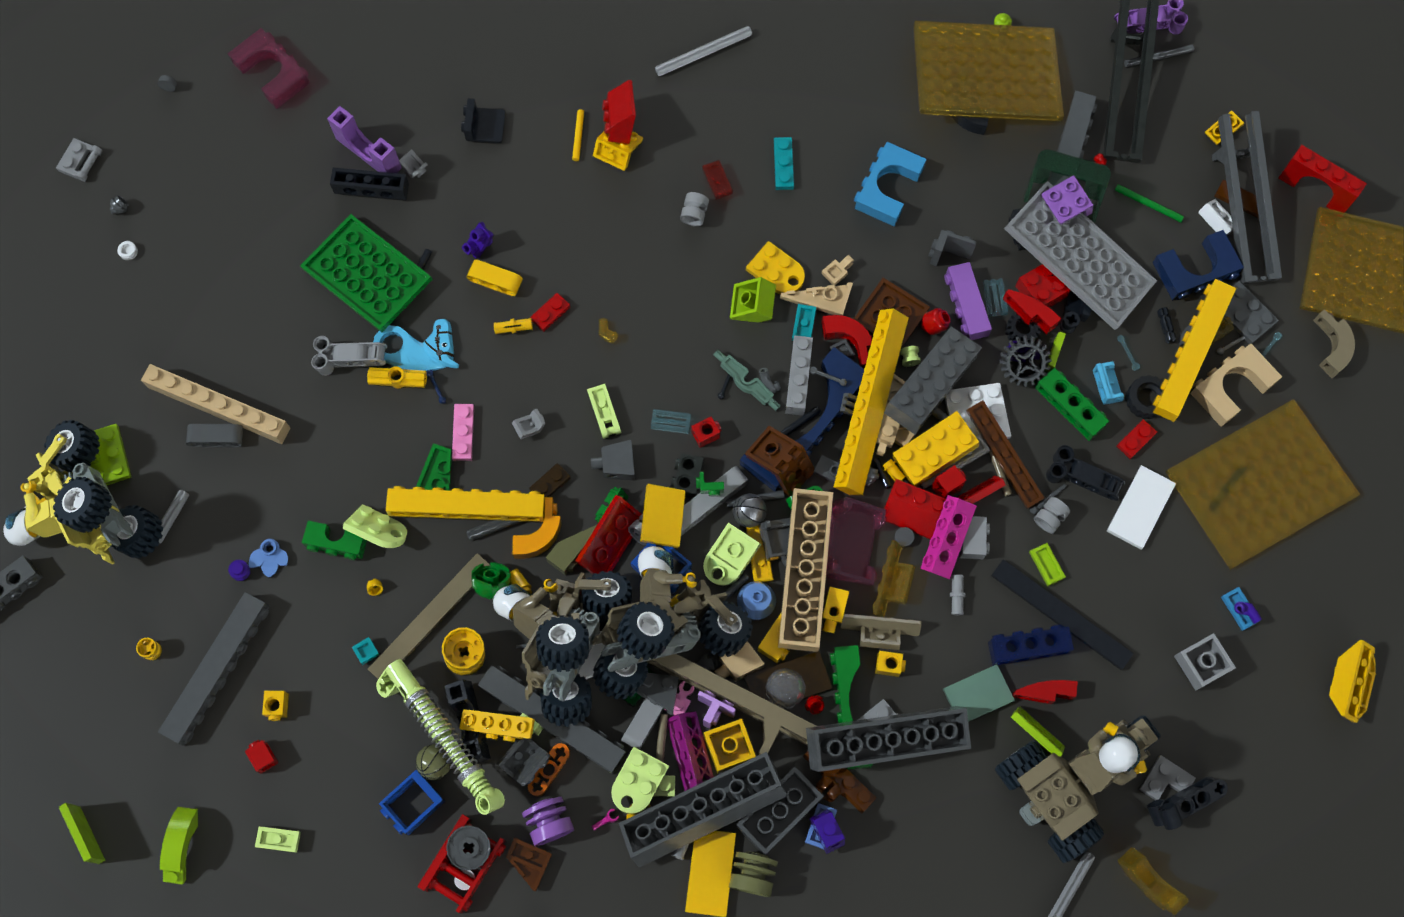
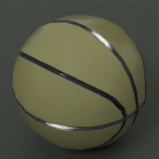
M436 744L425 746L419 751L416 758L418 772L428 780L443 778L450 771L452 762L446 763L450 757L443 758L446 751L439 753L442 746L435 748Z

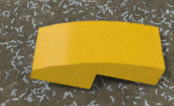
M1231 110L1228 114L1231 117L1232 132L1235 133L1244 125V122ZM1218 121L1205 131V134L1216 145L1221 143Z

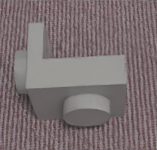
M412 149L399 160L401 167L411 178L415 176L419 178L426 172L425 167L428 164L426 162L423 163Z
M533 409L530 415L515 419L512 425L520 439L540 433L545 425V420L538 409Z

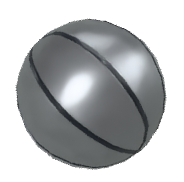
M750 493L736 499L732 509L735 520L741 526L748 528L758 526L764 521L767 514L765 502L758 495Z

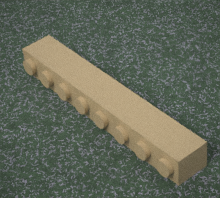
M149 364L141 379L149 389L232 424L241 425L244 429L279 444H283L290 430V426L285 420L152 364Z

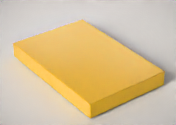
M653 484L646 485L640 542L674 548L680 547L685 490Z

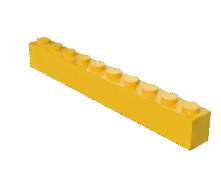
M894 308L880 310L835 477L833 487L848 495H863L909 317Z

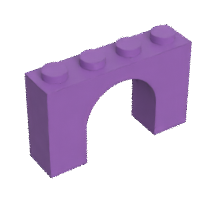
M341 106L327 118L336 140L376 171L398 173L402 167L395 148L381 137L373 144L360 131L354 117Z

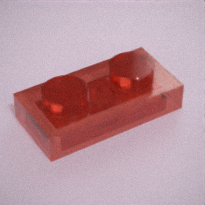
M719 160L702 166V170L716 200L733 194L731 185Z

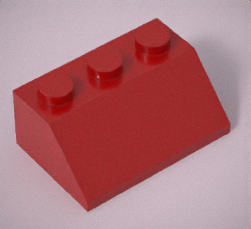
M628 80L609 91L606 100H603V122H606L604 133L608 136V142L630 144L636 117L632 80Z
M896 479L880 519L900 528L907 527L913 533L931 539L946 498Z

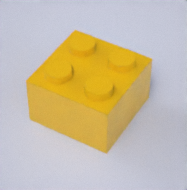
M742 719L704 732V738L717 774L756 757Z

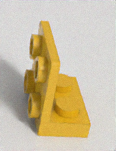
M603 131L596 139L593 157L625 171L628 168L631 153L643 141V137L636 132H632L630 144L608 142V136Z

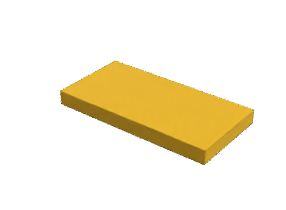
M714 831L694 841L685 912L726 917L736 833Z

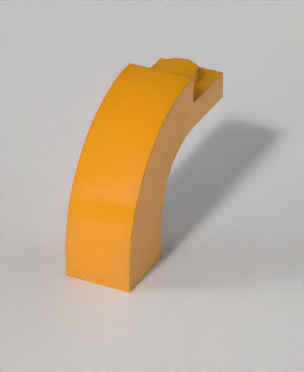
M545 497L544 521L536 532L529 535H513L512 555L514 559L538 556L549 549L556 541L562 521L560 516H554L557 515L558 507L557 503H554L553 497Z

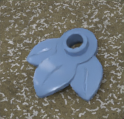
M274 539L263 541L260 549L253 551L249 559V567L256 568L261 566L263 573L268 578L277 572L279 565L287 566L288 564L287 553L280 549L278 542ZM273 546V550L268 552V547Z

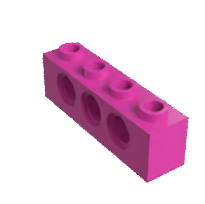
M947 496L941 515L936 523L934 534L930 539L928 550L923 558L921 569L950 579L977 507L976 505L956 497Z

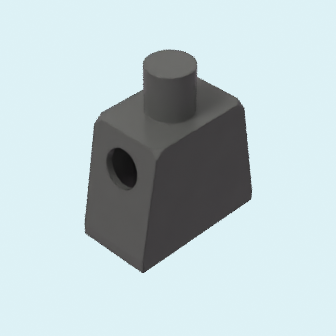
M631 440L603 446L601 448L602 457L591 458V468L603 469L604 478L635 480Z

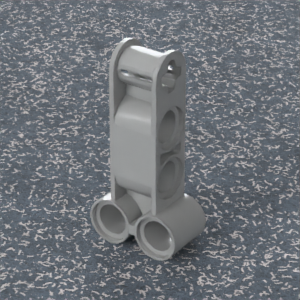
M318 336L313 342V347L318 354L312 358L311 364L313 368L324 376L331 374L334 367L383 366L386 364L384 356L387 345L384 343H332L326 336Z

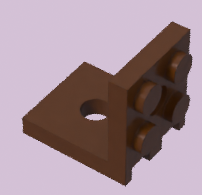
M771 426L766 428L745 453L748 459L773 473L784 493L789 497L793 495L794 488L800 489L802 484L812 476L815 470L803 445ZM776 447L774 452L768 453L770 448Z

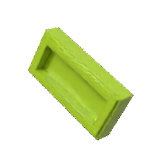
M1059 332L1054 339L1050 351L1051 354L1048 357L1051 358L1052 362L1046 363L1051 368L1050 370L1044 369L1046 372H1050L1055 368L1066 335L1065 333Z
M1048 543L1030 550L1029 553L1047 587L1066 578Z

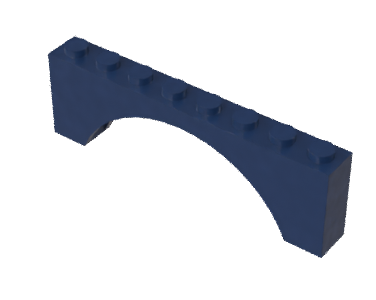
M835 347L822 360L821 368L828 375L839 379H846L847 384L841 386L840 383L826 378L828 402L825 411L817 424L808 433L795 440L803 445L808 456L811 455L812 451L810 450L813 446L817 447L824 438L822 435L826 431L829 433L832 430L836 418H841L845 414L840 412L844 393L858 396L857 393L859 392L864 369ZM776 447L770 448L768 453L774 452ZM745 454L742 456L740 466L774 492L779 488L782 490L773 473L748 459Z

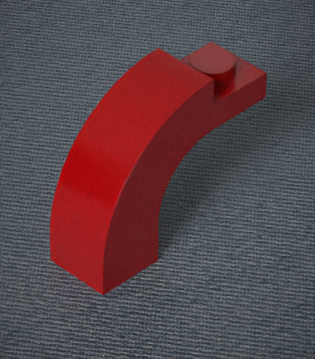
M823 316L821 324L824 340L847 339L855 347L859 366L864 369L872 343V338L867 329L858 321L847 316Z

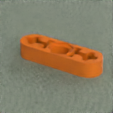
M558 743L549 752L550 757L548 759L553 757L554 760L557 757V749L561 750L564 748V753L566 754L564 757L560 756L558 758L559 766L554 761H548L547 764L555 767L552 775H545L543 772L544 767L534 774L535 778L528 784V790L533 796L539 797L545 794L569 759L570 750L565 744ZM539 774H541L543 778L549 780L547 783L543 780V782L541 783V791L537 790L536 792H533V783L538 784L541 780V778L538 777Z

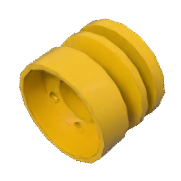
M467 627L457 628L450 631L444 638L442 655L447 667L453 673L462 676L471 675L483 666L485 660L484 642L475 630ZM467 650L468 656L464 655L463 657H461L460 652H465Z

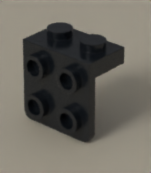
M468 98L467 105L463 107L465 121L461 122V132H464L466 141L501 143L506 116L505 110L477 108L475 99Z

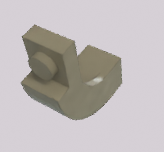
M1324 309L1313 321L1331 340V353L1319 366L1333 379L1351 361L1355 350V339L1349 324L1344 318L1337 322L1335 317Z

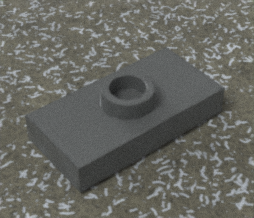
M822 455L813 473L835 483L840 463Z

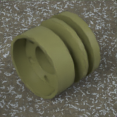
M736 852L735 858L744 860V862H734L733 866L741 869L742 872L741 874H731L729 888L754 895L771 897L773 883L765 880V877L775 876L776 872L767 868L768 866L777 867L778 861L755 852Z

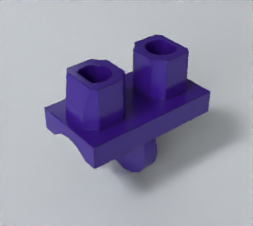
M479 222L476 228L471 231L468 241L463 244V251L467 255L472 254L475 259L480 258L485 248L492 244L494 234L485 227L483 222Z

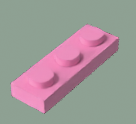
M454 404L453 461H472L474 404Z

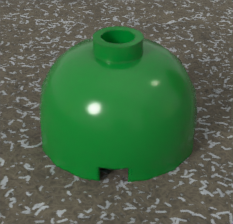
M490 562V566H484L483 563L472 570V587L477 595L483 598L493 599L498 590L505 586H510L511 573H509L508 567L503 564Z

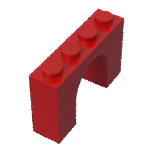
M1304 145L1300 146L1278 177L1292 187H1295L1301 178L1307 176L1322 180L1333 191V196L1326 207L1340 216L1353 204L1367 184Z

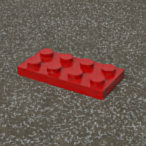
M615 495L575 561L592 574H599L600 571H613L633 538L629 533L628 527L635 520H639L642 514L622 497Z

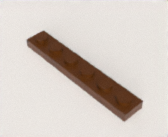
M984 400L967 409V414L1025 507L1029 508L1044 499L1041 491Z

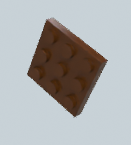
M882 278L854 317V320L862 324L869 334L873 336L880 310L894 308L909 317L901 346L902 349L921 322L923 315L930 309V306L887 279Z

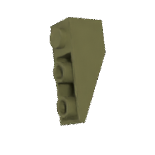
M597 525L558 542L546 556L547 562L565 576L568 572L572 573L578 565L575 561Z

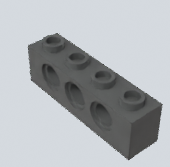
M23 555L0 572V590L4 588L2 595H0V611L6 607V604L18 599L25 590L34 587L43 578L32 561ZM20 576V581L15 584V579Z

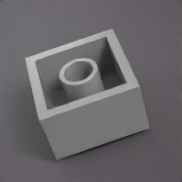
M1214 633L1174 656L1195 691L1236 668Z

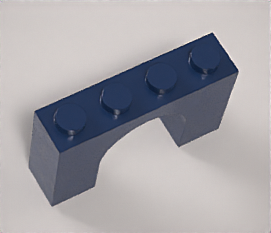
M1224 230L1208 235L1202 242L1212 263V271L1209 274L1195 275L1188 272L1183 267L1174 249L1156 256L1152 263L1172 301L1178 298L1180 300L1185 299L1193 292L1200 293L1204 291L1206 286L1212 284L1215 279L1223 282L1226 279L1234 280L1240 276L1239 273L1244 267Z

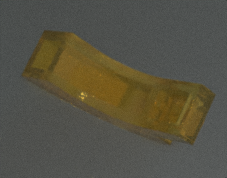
M1133 847L1118 860L1119 865L1131 881L1163 911L1166 909L1175 916L1189 902L1184 894L1162 879L1152 868L1147 858Z

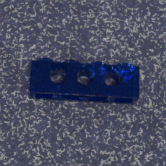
M1055 625L1051 626L1050 630L1043 631V628L1032 629L1031 633L1024 634V631L1013 632L1012 636L1007 637L1004 634L992 636L993 639L988 642L992 665L1069 654L1074 650L1069 627ZM1046 637H1050L1053 639V646H1050L1046 643ZM1026 640H1031L1034 643V649L1027 647ZM1006 644H1013L1015 646V652H1010L1007 649Z

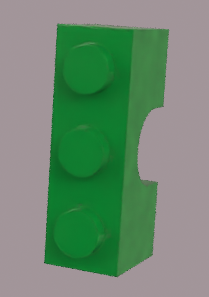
M308 520L302 539V544L307 547L306 550L311 552H318V550L326 551L325 554L330 556L340 554L349 560L363 558L367 540L345 530L340 540L330 541L329 534L331 529L327 524Z

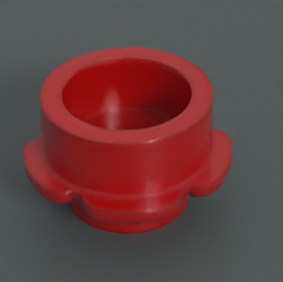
M819 695L811 696L808 698L805 708L812 714H819L824 709V701Z

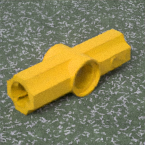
M397 366L390 369L369 367L367 383L368 385L393 386L397 389L403 387L425 388L427 372L423 370H406ZM396 375H401L399 380H393Z

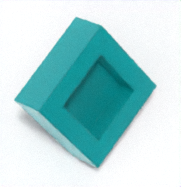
M370 637L352 647L362 665L380 655Z

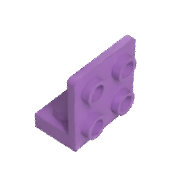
M1074 175L1042 193V198L1059 224L1067 222L1082 212L1086 217L1093 213V204Z

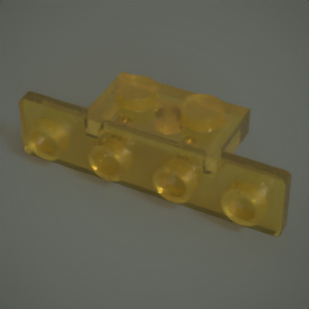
M895 540L891 541V545L887 549V561L882 569L883 576L878 585L877 600L873 604V614L876 617L885 616L888 602L907 603L915 571L914 565L898 563L902 547Z

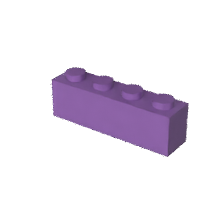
M970 262L948 267L944 275L945 283L950 286V298L952 302H955V313L957 318L961 320L962 334L971 340L989 336L992 328Z

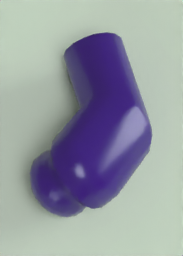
M1239 601L1234 605L1235 612L1249 616L1253 624L1262 620L1253 604Z

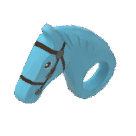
M447 319L436 320L433 332L423 343L417 341L399 326L389 325L382 333L378 331L374 336L373 342L380 343L390 335H397L403 339L402 348L398 352L392 354L385 352L384 360L393 367L397 366L406 370L435 371L446 367L459 368V364L454 361L452 328Z

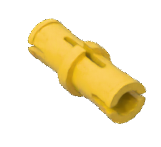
M513 318L510 321L494 323L495 334L507 332L514 334L516 331L533 330L531 318L520 320ZM520 324H521V326H514V327H507V328H505V326H513V325H520Z

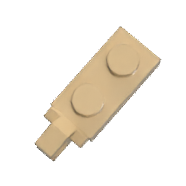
M885 413L876 442L879 444L876 454L880 456L884 455L886 447H892L900 426L898 422Z

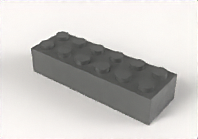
M951 326L890 400L884 413L916 435L972 365L982 347Z

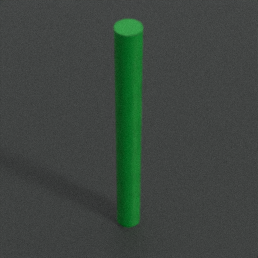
M1118 184L1115 188V191L1180 223L1184 218L1183 215Z

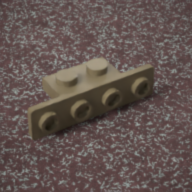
M844 614L841 623V629L860 631V647L900 650V635L919 636L922 626L921 621L911 619L905 620L855 614Z

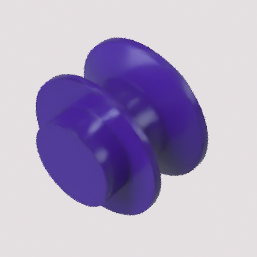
M235 560L229 565L228 572L235 580L243 581L250 575V567L243 560Z

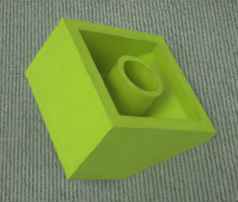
M762 277L734 284L730 319L757 323L771 320L776 285Z

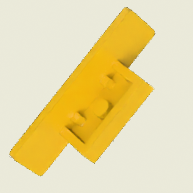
M464 709L460 729L486 734L485 738L497 740L498 736L503 737L504 741L515 742V739L532 738L535 719Z

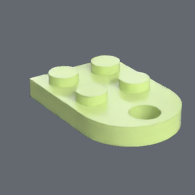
M363 504L343 524L344 530L385 548H396L403 545L407 536V529L401 522Z
M728 523L705 557L703 567L706 577L714 584L720 586H728L735 583L761 544ZM717 569H721L723 572L720 579H714L713 573Z
M633 747L612 786L611 794L616 807L627 814H637L645 810L653 799L669 765ZM626 796L633 799V804L629 808H625L621 804L622 799Z

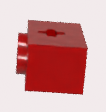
M954 465L935 478L931 489L936 495L947 499L948 495L953 497L962 490L966 482V476L960 468L958 469Z

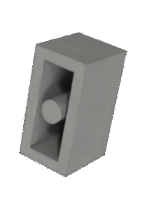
M972 517L960 550V558L984 559L986 554H989L990 543L987 542V535L990 533V524L987 523V517Z

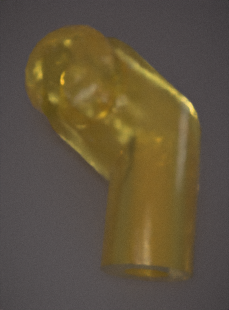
M599 319V336L608 343H614L618 338L617 332L613 333V331L608 329V319Z

